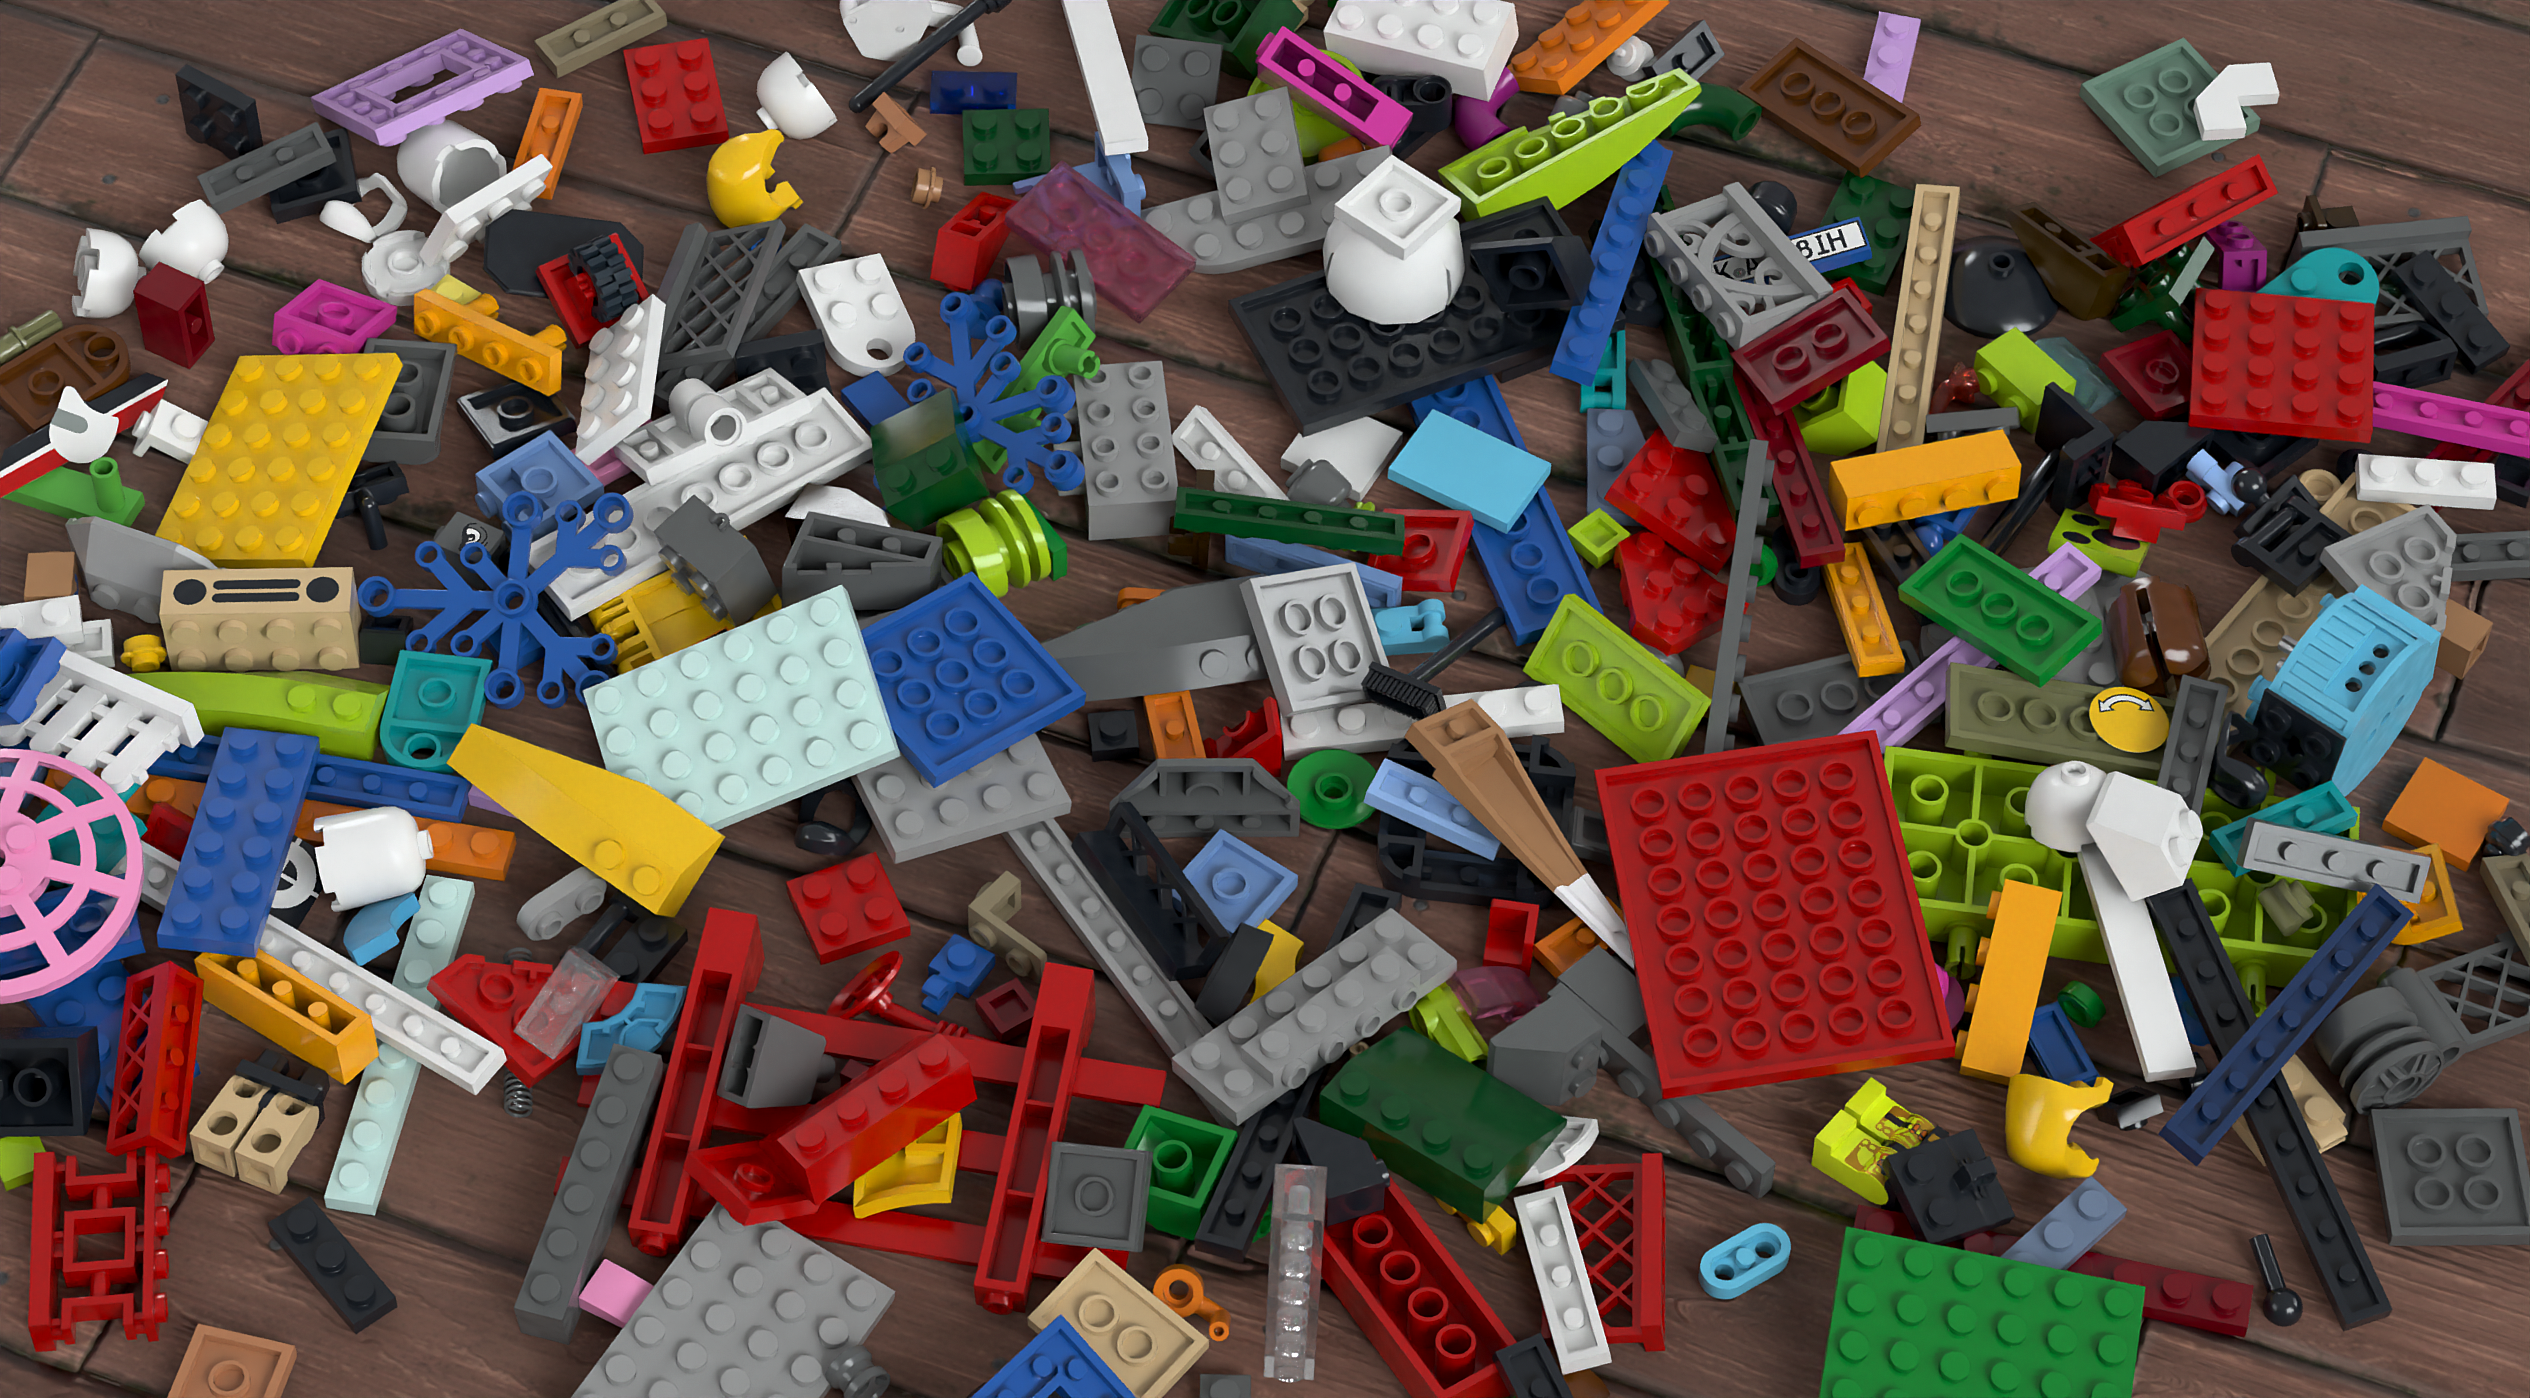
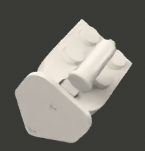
M840 0V12L844 26L861 54L868 58L891 62L898 61L916 47L927 26L940 27L963 9L962 6L935 0ZM972 23L958 34L960 49L957 52V58L965 66H975L982 60L974 23Z

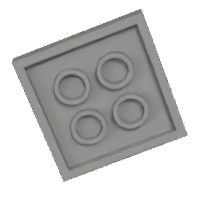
M1355 562L1251 578L1239 585L1282 717L1369 702L1366 700L1363 686L1361 685V682L1369 672V665L1372 661L1389 667Z

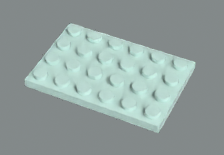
M843 585L834 587L583 690L606 770L652 786L715 830L722 829L901 756L848 591Z

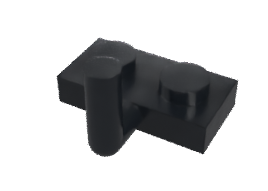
M396 461L355 473L334 518H344L351 515L354 509L360 508L371 550H381L388 546L378 506L390 504L396 501L399 495L409 493L406 477Z

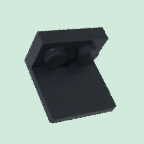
M821 329L739 343L734 355L736 383L771 367L807 396L824 387L833 396L826 371L825 341Z
M2051 382L2044 389L2034 441L2046 453L2052 452L2053 449L2060 450V460L2057 474L2053 481L2054 488L2050 508L2061 517L2066 508L2076 510L2088 502L2091 485L2104 483L2114 435L2102 421L2096 420L2086 411L2071 393L2065 392L2055 382Z

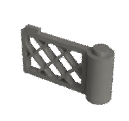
M2511 931L2496 935L2494 939L2495 944L2416 972L2410 967L2401 968L2400 966H2395L2383 972L2377 979L2376 988L2392 987L2401 992L2417 1016V1026L2425 1028L2430 1034L2432 1042L2437 1044L2446 1060L2443 1069L2456 1062L2467 1052L2530 1030V995L2504 986L2507 974L2530 981V967L2511 961L2512 954L2521 951ZM2483 965L2500 971L2498 984L2471 975L2473 968ZM2444 979L2461 985L2459 997L2440 992L2434 981ZM2468 988L2494 996L2491 1009L2466 1001ZM2501 999L2526 1007L2525 1016L2516 1018L2498 1012ZM2461 1014L2487 1021L2486 1030L2471 1035L2460 1020Z

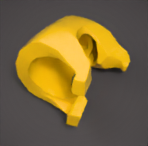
M769 129L761 133L742 134L730 138L712 155L706 177L708 199L712 210L720 222L729 228L775 220L789 207H793L796 210L803 203L788 181L778 183L775 191L772 193L766 191L765 179H769L775 173L770 164L777 147L785 139L779 130Z
M2015 1074L2010 1077L2005 1126L2006 1148L2010 1159L2023 1168L2055 1179L2087 1178L2096 1171L2099 1159H2090L2084 1150L2074 1142L2067 1144V1137L2073 1123L2083 1111L2099 1107L2108 1102L2114 1083L2105 1077H2097L2094 1087H2090L2080 1080L2070 1082L2068 1086L2029 1074Z

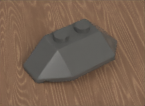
M1253 758L1156 759L1109 802V820L1119 803L1131 802L1157 838L1214 837L1220 829L1234 837H1299L1300 801ZM1127 824L1119 835L1121 838H1132L1131 829Z

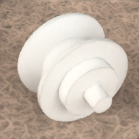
M1632 35L1606 58L1607 65L1615 75L1621 76L1630 82L1639 81L1646 76L1641 68L1654 57V53L1648 43Z

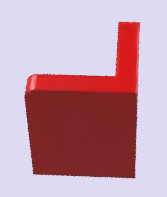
M1492 899L1482 970L1530 977L1540 905Z

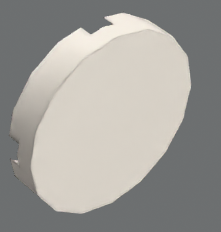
M416 230L395 231L378 238L373 242V248L368 254L365 252L362 257L363 282L369 293L380 301L396 306L414 305V294L425 288L430 290L446 274L450 275V263L444 259L429 268L419 256L420 251L428 240L425 237V233Z

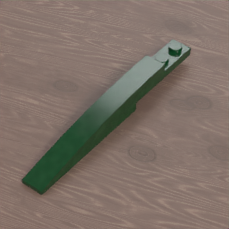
M1667 184L1661 186L1652 212H1658L1660 215L1676 210ZM1643 237L1640 247L1665 313L1661 327L1678 378L1685 389L1691 393V398L1700 412L1707 418V423L1718 438L1711 454H1705L1712 471L1717 473L1733 520L1737 523L1750 439L1756 438L1733 379L1734 363L1725 339L1718 335L1715 326L1703 312H1699L1694 307L1692 300L1684 290L1672 282L1668 272L1658 260L1648 254ZM1773 483L1771 487L1762 486L1761 497L1769 498L1767 518L1778 517L1780 502Z

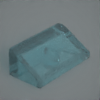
M2065 337L2038 339L2035 343L2077 380L2074 397L2090 414H2093L2121 395L2122 392L2106 374Z

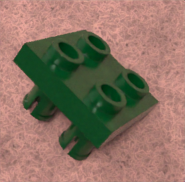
M2203 236L2188 244L2183 243L2170 250L2167 254L2137 267L2135 270L2137 277L2133 284L2119 296L2117 300L2119 306L2110 322L2122 333L2148 320H2154L2164 331L2171 329L2184 344L2192 339L2193 321L2179 306L2183 303L2193 315L2196 288H2205L2197 278L2215 248Z

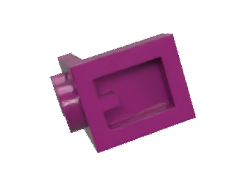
M2227 220L2203 233V236L2219 255L2218 289L2256 293L2266 286L2267 249L2246 226H2243V223Z

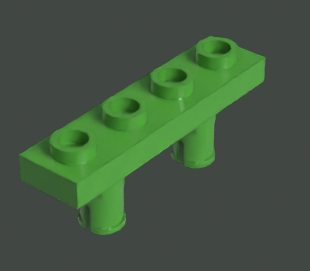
M1066 306L1059 308L1020 361L1021 372L1014 381L1008 383L995 402L1036 389L1038 382L1048 375L1061 376L1066 379L1069 374H1074L1090 379L1097 374L1100 368V359L1095 355V352L1087 350L1096 338V335L1074 308ZM1039 407L996 421L995 423L1015 433H1021L1041 425L1042 421L1036 418L1043 409ZM985 438L979 442L972 443L980 468L984 472L995 475L1008 458L1007 450Z

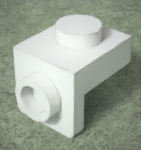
M161 399L151 413L143 411L139 416L132 435L138 438L133 454L142 457L148 448L152 446L189 465L192 456L196 453L208 421Z

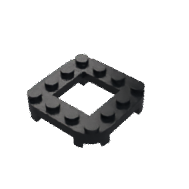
M1532 735L1531 745L1511 743L1532 784L1567 840L1569 814L1573 807L1576 779L1574 762L1569 763L1564 755L1549 746V738L1540 735ZM1406 738L1398 744L1392 743L1387 756L1388 760L1437 781L1432 776L1436 769L1420 755L1419 751ZM1381 811L1377 837L1376 865L1386 890L1399 892L1406 897L1486 907H1491L1492 899L1540 905L1539 910L1546 909L1553 903L1556 894L1520 860L1495 857L1494 861L1480 855L1425 850L1427 831Z

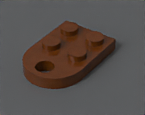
M82 324L65 328L0 367V405L31 435L51 423L65 387H73L83 401L91 402L124 385L131 371L127 345L119 334L104 326ZM100 349L113 350L106 357H95L92 355Z

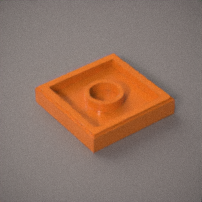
M2425 757L2385 817L2381 829L2417 848L2438 842L2444 861L2467 872L2485 843V834L2488 832V826L2493 821L2500 820L2507 809L2510 799Z

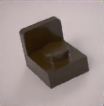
M2316 195L2306 196L2303 210L2297 214L2296 219L2298 233L2360 226L2353 206L2321 209Z

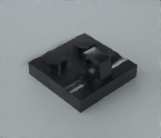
M1973 1128L1888 1155L1881 1163L1918 1241L1943 1246L2009 1224L2015 1217L1996 1177L1997 1170L1991 1157L1986 1156Z

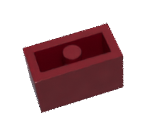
M159 261L147 275L142 276L138 280L133 290L145 350L190 370L215 341L204 281Z

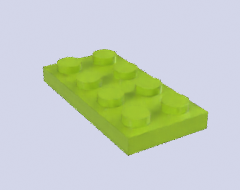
M1575 593L1567 594L1563 597L1522 670L1535 681L1546 685L1559 684L1561 702L1638 763L1679 758L1712 702L1701 691Z

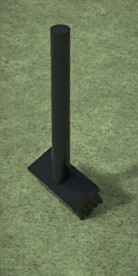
M1495 607L1409 674L1401 673L1372 661L1368 667V674L1361 682L1366 700L1372 701L1374 704L1377 703L1379 706L1382 705L1384 708L1387 707L1389 710L1391 709L1417 721L1447 709L1441 688L1428 682L1505 624L1503 609Z

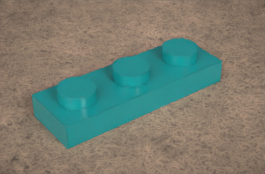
M2331 780L2212 831L2208 843L2234 878L2252 871V869L2243 868L2236 864L2248 817L2335 835L2354 827L2358 814Z

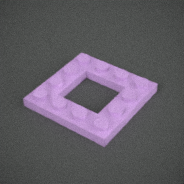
M459 29L310 98L317 114L379 146L388 147L403 142L407 138V133L422 126L443 123L446 115L457 110L467 111L479 107L484 102L483 98L496 92L507 93L519 88L522 85L521 81L533 76L534 73L529 59L464 29ZM444 69L459 75L398 104L390 101L396 96V91L407 86L417 87L427 84L434 79L433 74Z

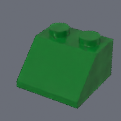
M1144 1105L1123 1149L1153 1152L1146 1221L1157 1230L1194 1240L1238 1143L1237 1131Z

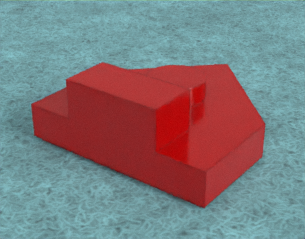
M2130 479L2119 480L2116 488L2109 489L2110 485L2107 483L2091 485L2088 502L2095 514L2111 517L2109 530L2113 536L2156 544L2161 527L2180 531L2184 529L2187 515L2178 500L2159 494L2158 500L2153 498L2152 493L2142 489V484Z

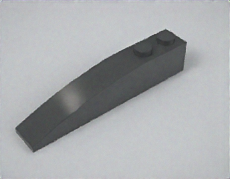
M1266 574L1173 587L1161 592L1160 596L1138 605L1134 603L1119 609V612L1096 622L1090 621L1076 627V630L1055 639L1049 638L1039 643L1086 692L1085 701L1146 696L1269 678L1239 586L1251 578L1264 577Z

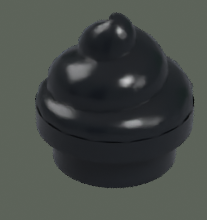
M2507 816L2501 822L2495 820L2488 826V832L2485 834V847L2483 848L2482 856L2486 858L2527 853L2526 850L2530 847V836L2510 816Z

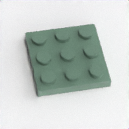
M2185 38L2179 39L2081 84L2079 96L2155 178L2241 139L2202 141L2193 110L2195 99L2219 74ZM2241 106L2247 127L2245 136L2258 131L2261 118L2249 106Z

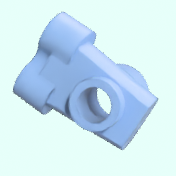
M2204 449L2200 450L2187 464L2186 468L2188 471L2185 476L2207 492L2205 495L2207 503L2216 512L2225 515L2230 511L2235 517L2240 516L2251 503L2241 502L2233 495L2231 480L2238 470L2245 467L2233 461L2223 470L2217 465L2218 462Z

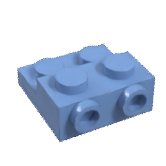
M551 430L475 473L478 491L475 495L477 506L487 518L496 515L502 521V530L505 532V536L510 543L513 528L504 518L502 507L506 498L517 491L530 492L536 497L543 508V518L540 524L532 530L531 543L558 529L555 510L561 502L574 500L584 509L604 495V485ZM532 509L522 510L518 520L525 521L531 517ZM574 509L567 511L563 521L568 522V518L578 513V511Z

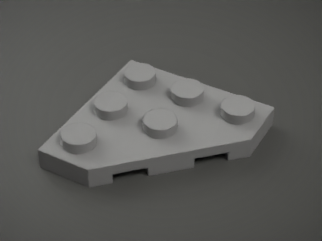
M2429 504L2323 549L2319 560L2348 593L2352 592L2354 594L2358 587L2363 584L2440 632L2441 639L2446 626L2447 615H2445V610L2450 594L2453 569L2451 568V561L2457 535Z

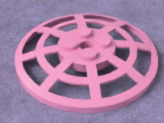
M0 749V763H17L11 777H0V790H5L0 801V857L5 859V863L0 867V918L17 914L26 927L20 931L0 935V953L36 943L50 966L36 973L10 980H0V1004L15 1003L44 995L72 982L94 967L116 945L130 925L140 902L144 881L142 845L135 821L123 800L105 781L85 767L65 758L35 750ZM39 765L60 770L90 785L103 799L76 807L71 800L57 790L31 780ZM25 793L48 801L62 813L37 824L29 817L18 813ZM114 814L116 815L126 842L127 869L124 880L95 871L97 865L96 845L88 823ZM75 829L80 843V866L53 860L48 840ZM50 879L72 884L73 887L63 902L49 915L43 917L34 902L43 894ZM89 890L118 898L114 910L102 927L81 948L68 956L53 932L63 926L76 913L86 899Z

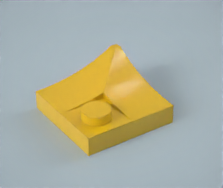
M955 1113L854 1181L853 1199L855 1218H864L882 1211L905 1206L951 1203L963 1126L960 1113Z

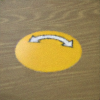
M2128 687L2109 688L2095 696L2090 705L2089 717L2094 730L2104 741L2120 750L2133 753L2149 752L2161 746L2168 736L2169 720L2167 714L2155 699L2142 691Z

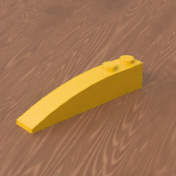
M470 724L447 761L449 766L519 820L656 915L676 916L725 838L723 834L648 784L629 779L477 724Z

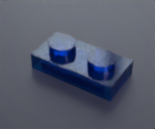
M932 71L930 114L963 115L962 110L1016 109L1017 73Z

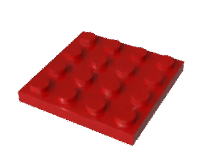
M2196 288L2193 310L2188 427L2370 443L2373 431L2374 303Z

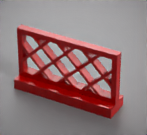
M1642 1153V1163L1572 1165L1566 1170L1545 1179L1544 1190L1556 1187V1182H1578L1586 1189L1570 1204H1567L1572 1221L1585 1231L1577 1239L1580 1250L1582 1251L1595 1239L1610 1252L1593 1268L1584 1261L1590 1285L1595 1283L1610 1295L1597 1307L1607 1344L1644 1343L1645 1352L1665 1351L1666 1174L1662 1153ZM1614 1180H1633V1190L1619 1203L1603 1191ZM1596 1197L1611 1210L1593 1225L1578 1212ZM1632 1206H1633V1214H1631V1213L1628 1211V1209L1631 1208ZM1620 1217L1633 1228V1233L1617 1245L1602 1232ZM1632 1248L1633 1258L1629 1254H1627ZM1620 1260L1633 1271V1275L1617 1289L1602 1275ZM1631 1292H1632V1301L1627 1297V1295L1630 1294ZM1619 1303L1632 1314V1327H1610L1602 1318ZM1542 1304L1541 1334L1547 1346L1553 1344V1339Z

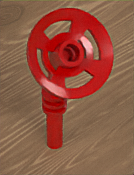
M896 950L880 956L861 970L839 992L826 1013L828 1016L840 1017L846 1020L867 1010L871 1016L877 1014L880 1018L901 1028L1004 1044L970 1034L969 1029L964 1026L959 1028L957 1024L951 1023L949 1025L944 1020L936 1023L892 1002L893 995L888 989L896 979L903 962V956ZM855 998L856 1000L854 1001L852 1007L847 1009L849 1004Z

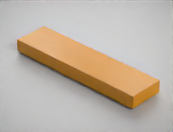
M1861 542L1844 543L1846 549L1845 561L1821 565L1820 571L1858 678L1904 673L1905 659L1863 544Z

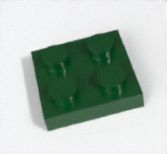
M1049 108L962 110L964 186L1013 185L1014 182L1051 173Z

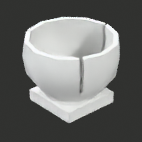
M1389 156L1335 204V219L1328 228L1323 244L1325 276L1329 292L1349 313L1379 324L1418 323L1444 310L1446 305L1449 306L1461 285L1465 272L1459 222L1454 218L1460 211L1461 198L1395 156Z

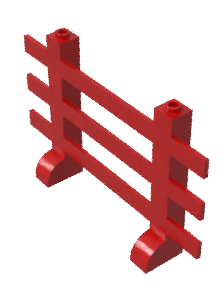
M709 907L682 1016L674 1030L677 1031L660 1102L653 1118L655 1121L643 1168L634 1169L621 1204L623 1208L632 1209L627 1226L632 1247H636L642 1253L650 1256L662 1257L667 1253L678 1255L684 1246L690 1219L703 1221L718 1202L711 1194L703 1191L698 1182L682 1168L689 1151L708 1148L713 1129L766 1137L813 1106V1104L799 1106L747 1108L716 1095L741 1004L751 1006L824 1036L826 1046L823 1054L877 1064L916 1037L934 1033L853 1019L845 1020L840 1017L745 1002L747 993H752L758 984L765 960L758 917L755 914ZM1045 962L1026 1048L942 1034L969 1061L973 1080L1017 1087L1007 1137L963 1129L961 1132L956 1170L998 1176L987 1227L889 1210L864 1218H855L853 1204L829 1200L821 1202L815 1214L776 1221L808 1239L977 1267L974 1281L976 1305L983 1306L985 1310L999 1315H1008L1012 1311L1025 1313L1033 1276L1063 1281L1094 1249L1092 1247L1041 1242L1052 1141H1063L1072 1096L1143 1108L1144 1105H1149L1160 1109L1167 1071L1081 1057L1082 1049L1086 1048L1089 1043L1096 1016L1094 970ZM609 980L600 1013L601 1019H608L620 1013L633 999L638 984ZM602 1074L584 1075L577 1100L578 1107H590ZM562 1157L553 1191L554 1196L557 1195L571 1157ZM1097 1248L1126 1272L1130 1255L1129 1251Z

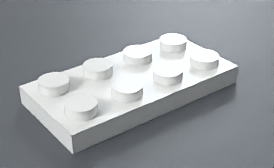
M653 294L639 305L633 304L627 308L621 319L610 328L600 329L593 336L589 344L590 357L585 372L586 384L581 400L582 411L580 424L576 431L578 438L575 456L588 466L651 418L666 306L665 303Z

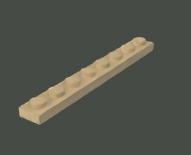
M1916 184L1876 453L1925 444L1927 430L1926 415L1929 414L1960 201V187Z

